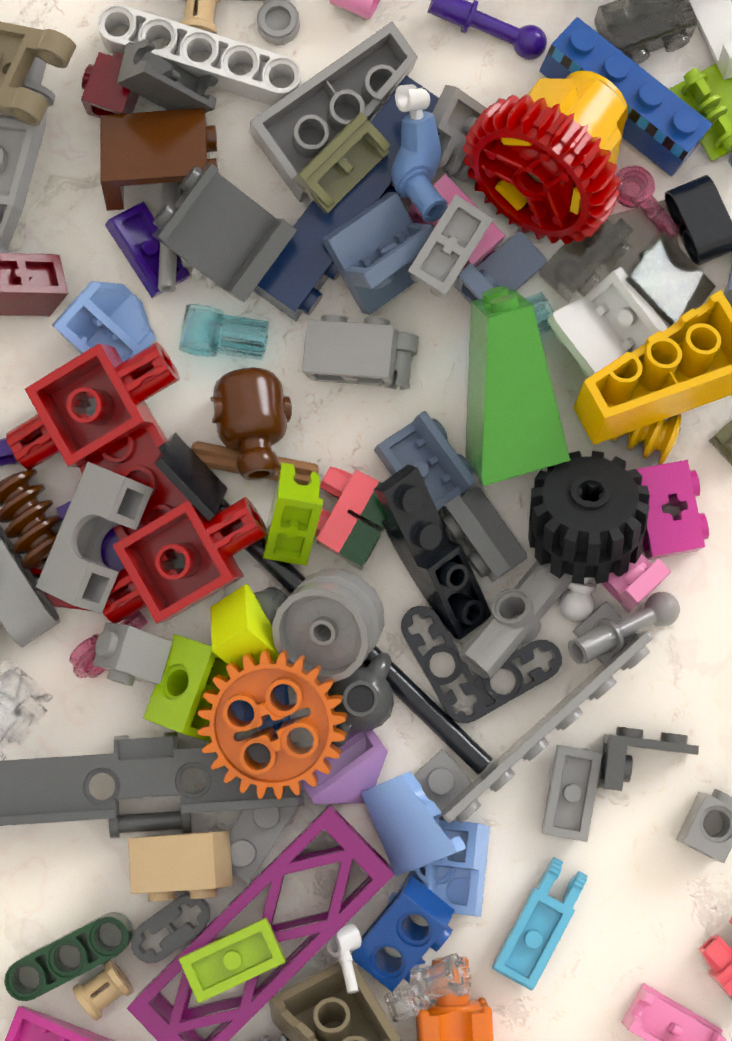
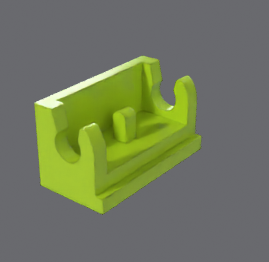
M281 462L266 529L268 535L265 537L263 559L307 566L323 507V499L319 498L320 477L315 471H312L309 484L299 485L294 481L296 475L294 464Z

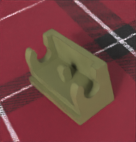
M361 112L293 180L325 214H328L389 153L388 148L391 145L373 126L365 114Z

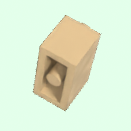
M229 830L128 838L131 894L148 893V901H166L176 899L175 891H190V899L218 897V888L233 885Z

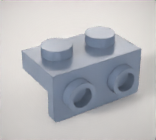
M426 411L417 415L410 424L378 444L374 449V452L391 475H394L407 464L418 467L438 512L443 509L446 503L458 495H464L476 483L473 477V469L468 460L463 455L457 454L447 441V433L442 424L434 418L431 419Z

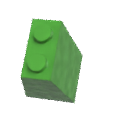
M507 286L488 289L482 292L481 299L471 301L465 456L483 486L570 461L533 305L514 289L508 290Z

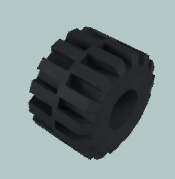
M580 451L569 453L570 461L547 467V472L540 470L535 477L534 488H531L530 548H535L534 557L539 564L551 563L550 573L558 578H561L566 573L572 575V583L584 584L585 578H594L596 584L608 582L609 573L613 572L618 577L628 572L629 563L636 564L641 556L650 507L648 505L650 498L648 486L641 485L642 475L636 468L628 471L625 470L626 461L617 456L610 461L604 459V452L592 451V456L582 457Z

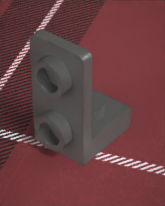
M617 727L616 735L604 734L598 787L622 791L623 782H630L633 758L631 755H626L627 746L698 755L699 746L687 744L688 735L661 732L660 741L643 739L644 730Z

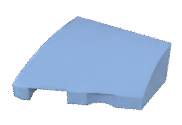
M411 771L361 792L395 876L466 849L460 836L449 839L439 826V818L442 812L433 801L426 797L422 786Z
M439 819V826L448 838L452 839L460 836L466 849L410 871L401 888L411 876H414L455 909L453 914L481 917L490 826L473 822L460 823L459 821H452L448 823L446 820ZM392 892L389 897V903L397 893Z

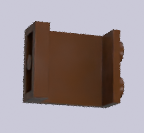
M205 108L101 115L100 182L107 211L124 210V186L182 182L195 165L201 169L205 163H212L218 168L217 158H210V152L218 151L215 125L207 126Z

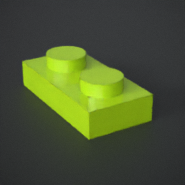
M267 916L179 958L198 1004L286 963L285 956Z

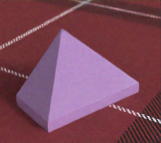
M352 730L348 734L346 743L338 747L342 751L339 759L325 757L332 766L330 773L327 775L315 770L319 780L315 787L309 785L304 779L302 780L303 788L314 804L365 803L361 792L376 786L388 751L373 730L359 732Z

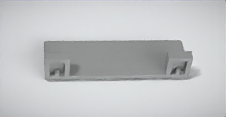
M606 601L572 632L579 637L597 627V623L604 618H608L614 623L623 618ZM648 631L639 634L634 633L624 639V646L621 651L617 653L607 652L597 657L601 665L474 781L471 782L444 750L441 749L414 774V777L422 786L426 797L436 804L442 812L441 816L448 823L452 822L455 818L460 823L464 822L481 806L477 798L488 788L491 791L497 792L512 779L515 773L511 767L521 758L531 761L548 746L549 742L545 739L548 733L554 728L565 730L582 715L583 711L578 707L587 698L590 701L594 698L597 700L609 691L617 682L612 677L614 673L620 668L623 671L627 668L632 669L650 653V650L645 645L654 637Z

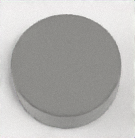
M269 0L265 2L257 14V26L261 37L274 45H284L291 42L297 36L300 28L299 13L296 7L287 0Z

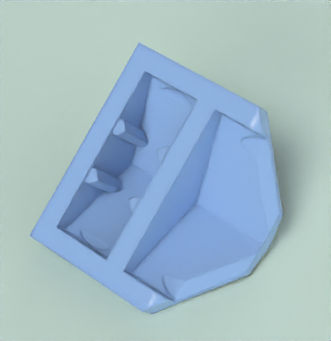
M90 281L52 324L79 353L82 354L95 345L102 343L115 347L123 362L143 351L155 341V336L150 328L142 301L124 284Z

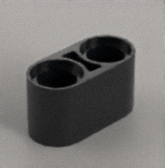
M708 175L665 192V203L687 254L696 266L732 252V220L714 182Z

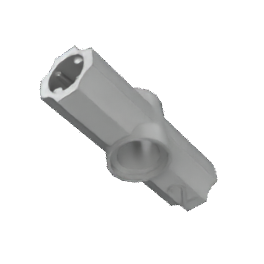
M536 561L514 588L504 590L495 597L491 609L493 614L459 653L462 662L482 678L492 679L519 645L527 644L537 637L540 632L541 618L572 582V575L565 573L561 578H558L550 573L551 563L540 565ZM522 614L518 618L512 619L514 616Z

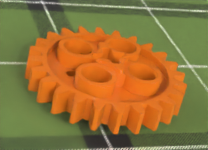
M264 649L260 655V662L256 663L250 653H246L243 656V669L233 661L226 666L230 679L220 674L213 678L214 684L220 691L207 690L203 694V697L213 706L203 707L198 711V716L210 720L208 724L201 726L197 731L198 735L211 736V741L202 748V752L217 753L218 757L211 765L212 770L224 765L229 769L224 778L225 783L232 781L236 776L242 779L240 784L241 793H244L250 784L257 785V796L259 799H262L268 787H273L274 794L278 800L284 795L285 786L289 785L296 796L300 795L302 791L301 780L304 779L309 785L315 787L319 781L315 770L327 775L330 773L332 766L325 757L339 759L342 751L332 742L345 740L347 732L336 728L335 725L345 722L347 713L335 712L334 707L342 702L343 696L328 695L327 691L334 683L333 678L321 683L316 679L321 670L320 665L313 667L309 672L303 669L305 664L304 655H301L294 664L288 663L287 650L283 649L277 661H272L269 650ZM280 684H286L294 688L297 694V702L292 705L280 703L275 697V687ZM244 700L251 704L254 710V718L247 721L237 718L233 713V702ZM303 708H309L311 714L285 721L277 733H275L272 727H268L245 739L237 740L235 738V733L260 727L267 719L268 714L273 721H277ZM298 727L309 730L313 735V745L309 747L297 746L291 739V730ZM253 743L265 745L270 751L271 759L264 763L256 762L249 754V745Z

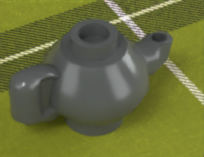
M388 653L378 654L367 667H359L350 677L334 682L328 690L329 696H343L342 702L334 707V711L347 713L346 721L336 726V728L347 732L344 741L332 742L337 747H341L346 743L350 730L357 732L371 731L382 726L391 717L394 699L393 691L386 680L392 661Z

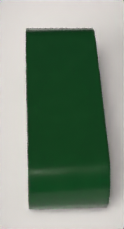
M110 912L23 956L13 963L5 974L4 983L7 992L18 1001H30L109 961L123 952L131 943L134 932L132 923L125 915ZM112 923L121 930L122 939L118 946L113 947L103 943L100 938V928L103 924ZM62 945H72L78 949L81 959L77 967H67L61 962L59 952ZM22 966H30L37 971L39 975V985L37 988L32 989L22 985L19 980V970Z

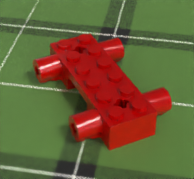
M158 342L124 362L121 360L115 347L102 343L95 345L26 387L24 390L38 414L6 433L8 446L14 453L16 460L27 470L33 469L60 452L67 466L79 467L82 474L87 462H90L153 488L137 530L123 525L113 527L120 541L112 546L125 568L118 571V576L102 613L109 621L115 624L146 606L156 624L178 616L243 578L244 575L233 555L268 535L260 514L248 498L244 497L216 513L208 521L154 464L161 453L159 446L167 442V439L145 400L180 380L174 363ZM90 398L96 399L97 402L94 414H88L86 410L87 407L92 406L88 401ZM175 552L177 554L183 553L186 563H183L185 565L184 568L176 569L172 561L178 558Z

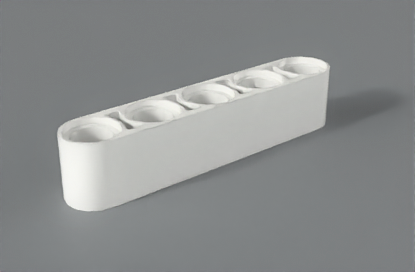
M113 4L107 6L98 16L97 25L102 41L107 51L112 55L113 53L124 54L125 46L129 42L137 43L143 39L153 42L158 38H166L170 40L168 46L160 50L154 49L151 52L197 78L203 75H212L218 79V83L211 87L273 105L302 85L299 65L295 60L287 56L125 5ZM123 25L129 27V30L123 36L116 37L109 34L116 26ZM198 51L211 53L210 58L201 63L190 59ZM240 63L248 64L252 67L249 73L242 76L231 72L232 68ZM280 76H287L293 80L289 87L283 89L271 84L275 78Z

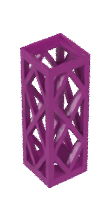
M329 804L134 998L127 1007L128 1011L157 1041H229L395 875L392 867ZM323 829L339 844V846L298 855ZM352 859H354L369 876L342 902ZM340 862L328 911L272 924L285 874ZM271 882L262 918L267 916L277 941L282 942L309 936L286 958V963L279 965L257 988L259 975L247 980L243 995L188 1008L192 988L183 970L173 1006L160 991L183 969L179 958L224 937L215 938ZM221 1023L206 1039L196 1030Z

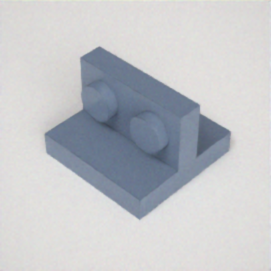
M388 192L321 240L361 312L370 315L415 283L410 278L411 274L407 271L434 230V226L413 223L398 193Z

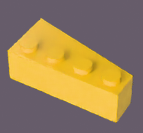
M722 290L710 296L708 301L696 310L692 308L680 316L678 322L663 332L659 330L647 338L645 344L633 352H626L584 380L573 409L593 445L732 395V307Z

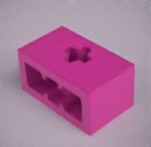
M688 460L636 469L642 475L641 485L648 486L650 494L648 504L650 507L643 546L645 557L651 560L695 552L704 548V539L709 538V527L705 514L698 512L695 496H700V482L696 470L690 471ZM668 501L671 506H678L680 509V513L673 518L670 513L663 514L662 507Z

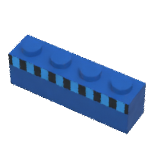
M578 17L551 44L539 72L550 79H566L569 74L575 71H591L611 81L624 96L628 107V118L624 125L622 138L671 177L696 150L713 125Z

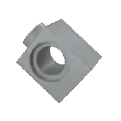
M714 789L712 795L698 792L675 840L716 861L725 863L732 849V796L717 789ZM716 810L722 816L723 826L719 833L710 836L704 830L703 821L709 812Z

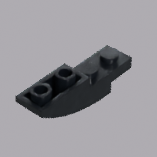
M407 464L374 488L387 516L381 522L401 561L429 605L453 637L461 640L486 621L492 613L462 546L450 540L418 467Z

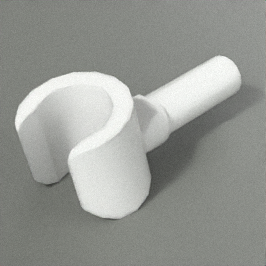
M354 924L342 927L326 943L330 954L339 959L348 994L359 991L350 952L359 949L362 941L359 930Z

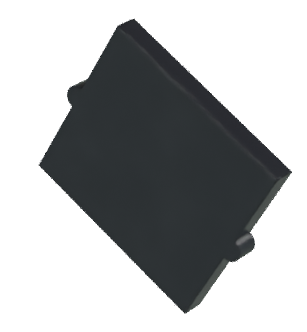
M175 432L167 442L159 446L161 453L154 464L209 521L225 505L223 498L228 488Z

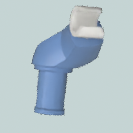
M413 84L401 85L397 87L395 92L396 105L400 111H410V113L402 118L401 147L393 163L391 172L392 182L398 195L402 198H410L426 222H434L442 217L448 207V203L431 183L438 169L442 150L435 116L430 112L423 111L430 104V95L425 89L417 88Z

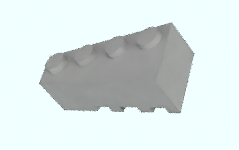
M393 21L250 121L249 133L299 202L306 193L293 178L354 117L363 112L368 120H370L392 95L404 77L408 76L413 70L418 56Z

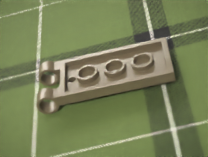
M0 21V113L11 115L26 124L39 126L47 111L49 102L35 91L22 87V84L35 57L54 67L66 68L76 49V44L66 35L52 29L41 30Z

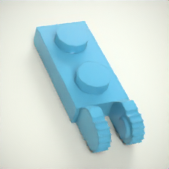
M555 857L552 858L546 867L537 888L533 887L491 966L493 970L531 991L535 988L575 912L573 907L588 877L583 872L577 871L568 883L562 902L551 897L548 893L553 883L559 877L563 861Z

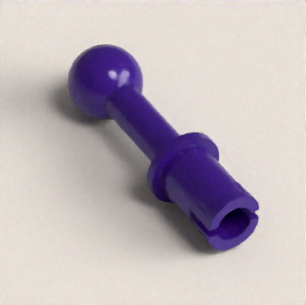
M431 0L427 13L462 27V33H466L469 26L513 44L515 52L521 58L527 60L538 58L546 49L547 38L541 28L535 25H525L518 28L476 10L478 6L477 0H473L472 3L466 0Z

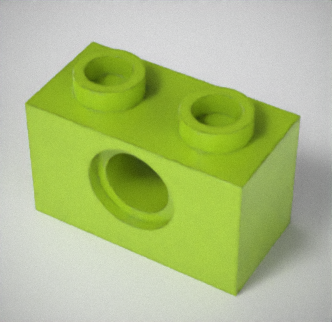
M174 634L160 685L155 684L143 719L209 742L211 736L198 735L197 731L201 726L208 724L210 720L198 716V711L203 707L213 706L203 697V694L207 690L220 691L214 684L213 678L220 674L230 679L226 669L228 664L212 652V646Z

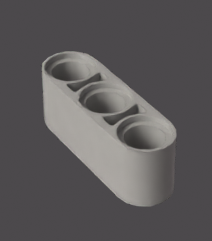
M0 526V622L14 642L23 648L60 623V618L44 591L36 588L37 580L30 569H23L21 555L15 553L13 543Z

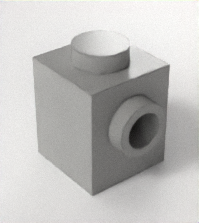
M106 622L103 632L96 641V655L93 666L108 670L107 679L120 684L133 686L134 680L160 685L173 641L129 625Z

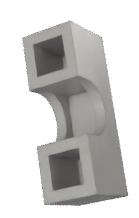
M87 462L36 588L73 606L102 614L119 573L104 564L101 557L102 541L108 531L118 525L137 530L153 488Z

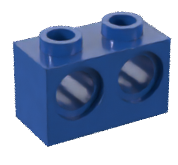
M411 876L361 936V946L359 949L352 951V959L393 992L403 979L408 983L414 980L426 963L422 956L430 947L437 952L449 938L453 929L448 924L455 909L414 876ZM410 915L423 917L428 925L421 926L416 924ZM384 947L394 948L401 957L389 955Z

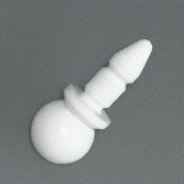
M585 578L584 584L571 582L567 587L568 590L561 597L560 610L564 617L572 622H583L594 612L595 600L592 593L596 591L597 586L589 583L591 578Z

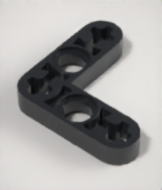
M427 606L413 607L405 613L401 620V632L446 714L458 723L476 721L550 679L559 671L562 665L561 652L554 643L548 640L531 642L513 652L500 668L507 669L514 675L515 686L509 694H498L492 689L489 678L484 679L477 674L472 676L467 665L462 662L459 651L442 621L433 609ZM416 614L421 619L429 617L432 620L433 624L428 628V633L433 641L439 635L445 641V644L432 647L424 656L418 650V647L426 645L422 635L419 633L411 635L408 629L413 625L411 617ZM538 647L542 653L549 651L553 657L547 662L550 669L544 672L541 667L527 672L526 674L532 681L525 685L521 671L512 663V660L519 657L522 666L535 658L532 651ZM446 652L454 658L455 669L450 676L441 678L432 673L430 660L435 653ZM461 673L467 680V683L458 685L465 696L473 694L476 698V702L471 705L473 713L469 716L464 711L456 713L453 710L452 705L457 702V697L452 689L445 695L440 689V685L453 682Z

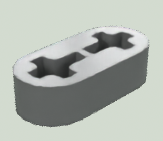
M184 894L144 921L134 931L131 938V948L134 955L146 963H156L194 938L208 925L210 907L204 898L190 899V894ZM186 903L190 908L197 905L201 909L197 916L198 925L193 926L192 923L186 922L177 929L172 922L183 913L180 907L181 904ZM166 927L170 934L159 943L162 951L157 953L153 948L145 951L141 945L146 939L143 931L148 929L151 934H156Z

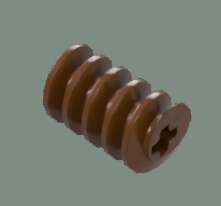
M36 469L24 470L0 481V507H2L0 509V522L10 523L5 529V534L8 538H19L13 545L15 553H28L21 561L23 569L27 570L45 565L58 532H54L53 528L62 519L60 515L46 517L45 512L54 504L52 499L45 501L37 500L36 497L45 490L44 484L30 486L28 483L38 473Z

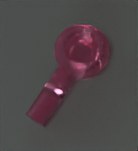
M636 165L626 166L617 172L615 176L619 177L621 181L617 188L620 193L617 202L628 208L640 207L667 241L674 238L681 229L653 197L655 182L651 173L645 168Z
M138 611L127 617L120 624L141 629L148 621ZM94 634L91 638L80 643L70 655L69 662L74 666L73 673L79 678H86L88 676L95 678L105 671V669L93 666L96 655L95 645L99 634Z

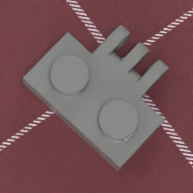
M445 85L432 112L435 116L437 131L441 134L439 141L442 153L438 167H442L450 175L454 174V177L459 181L465 182L469 179L467 173L470 169L463 162L466 156L463 151V146L466 143L465 136L476 119L487 108L459 88Z

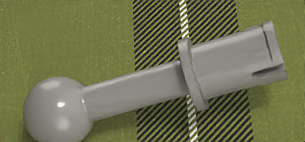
M656 592L647 599L644 609L616 623L608 618L600 620L597 623V627L568 642L570 656L577 664H586L607 652L617 653L621 651L624 646V639L652 624L659 627L673 624L680 614L678 600L668 592Z

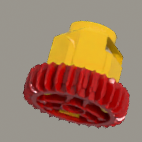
M575 71L569 74L566 79L540 78L529 93L521 97V99L516 95H511L506 100L499 98L481 113L465 136L466 143L463 146V151L466 156L463 162L466 166L470 167L467 173L468 178L477 180L474 187L475 191H481L485 194L484 203H492L497 208L496 215L500 213L505 215L509 219V225L516 223L522 227L524 234L529 231L534 232L537 240L547 236L553 244L560 239L564 244H570L573 240L581 242L585 237H591L610 216L620 195L617 188L621 181L619 177L615 176L618 168L616 163L624 125L628 118V107L624 96L605 77L591 71Z

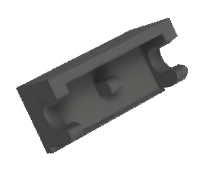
M146 39L137 43L129 42L126 44L117 84L167 110L205 108L207 113L215 109L217 98L211 95H204L208 87L218 83L217 78L210 74L197 78L152 53L151 51L155 49V44Z

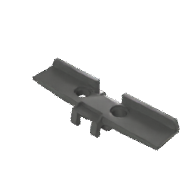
M166 732L164 737L129 739L128 735L114 736V753L0 761V826L109 819L110 838H120V833L182 829L183 833H192L191 813L304 805L303 781L300 795L296 796L288 785L285 786L284 795L281 799L277 800L273 787H268L262 799H259L257 796V785L250 784L248 789L241 793L240 784L242 779L236 776L232 781L225 783L224 778L229 770L225 765L212 770L211 765L218 757L216 752L203 753L202 748L178 749V732ZM294 742L297 746L300 747V742ZM249 745V754L256 762L264 763L271 759L270 751L265 745ZM190 767H197L203 770L207 778L204 789L196 794L187 793L180 784L181 774ZM99 773H107L115 782L113 795L105 800L96 799L89 790V783L92 777ZM180 795V811L119 815L118 799Z

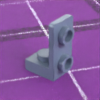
M518 231L476 268L470 263L457 277L455 288L470 304L471 301L481 299L482 292L491 288L507 286L508 290L514 289L516 291L546 265L547 259L522 231Z

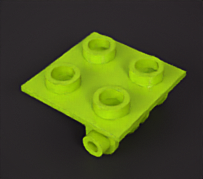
M716 63L702 71L698 67L690 70L683 76L684 81L669 88L670 91L713 124L700 142L711 162L732 151V78L724 80Z

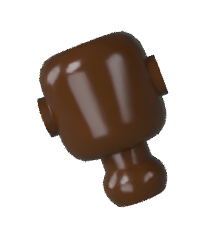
M251 367L230 371L216 381L213 396L210 397L211 402L214 403L212 423H216L217 432L223 444L230 449L240 451L237 459V470L244 479L262 480L270 478L276 474L279 466V459L276 453L272 451L271 446L278 443L285 435L287 422L290 421L292 415L291 400L289 396H284L281 381L269 370Z

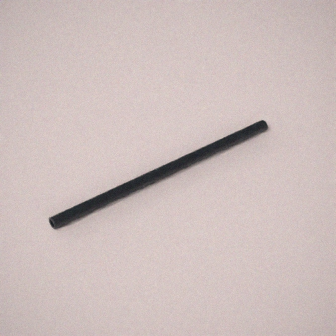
M224 498L223 501L225 505L221 509H219L217 513L230 506V504ZM265 538L245 548L290 594L306 578L291 563L263 559ZM375 646L363 664L367 667L378 654L383 652ZM391 661V667L386 680L393 693L479 775L493 758Z

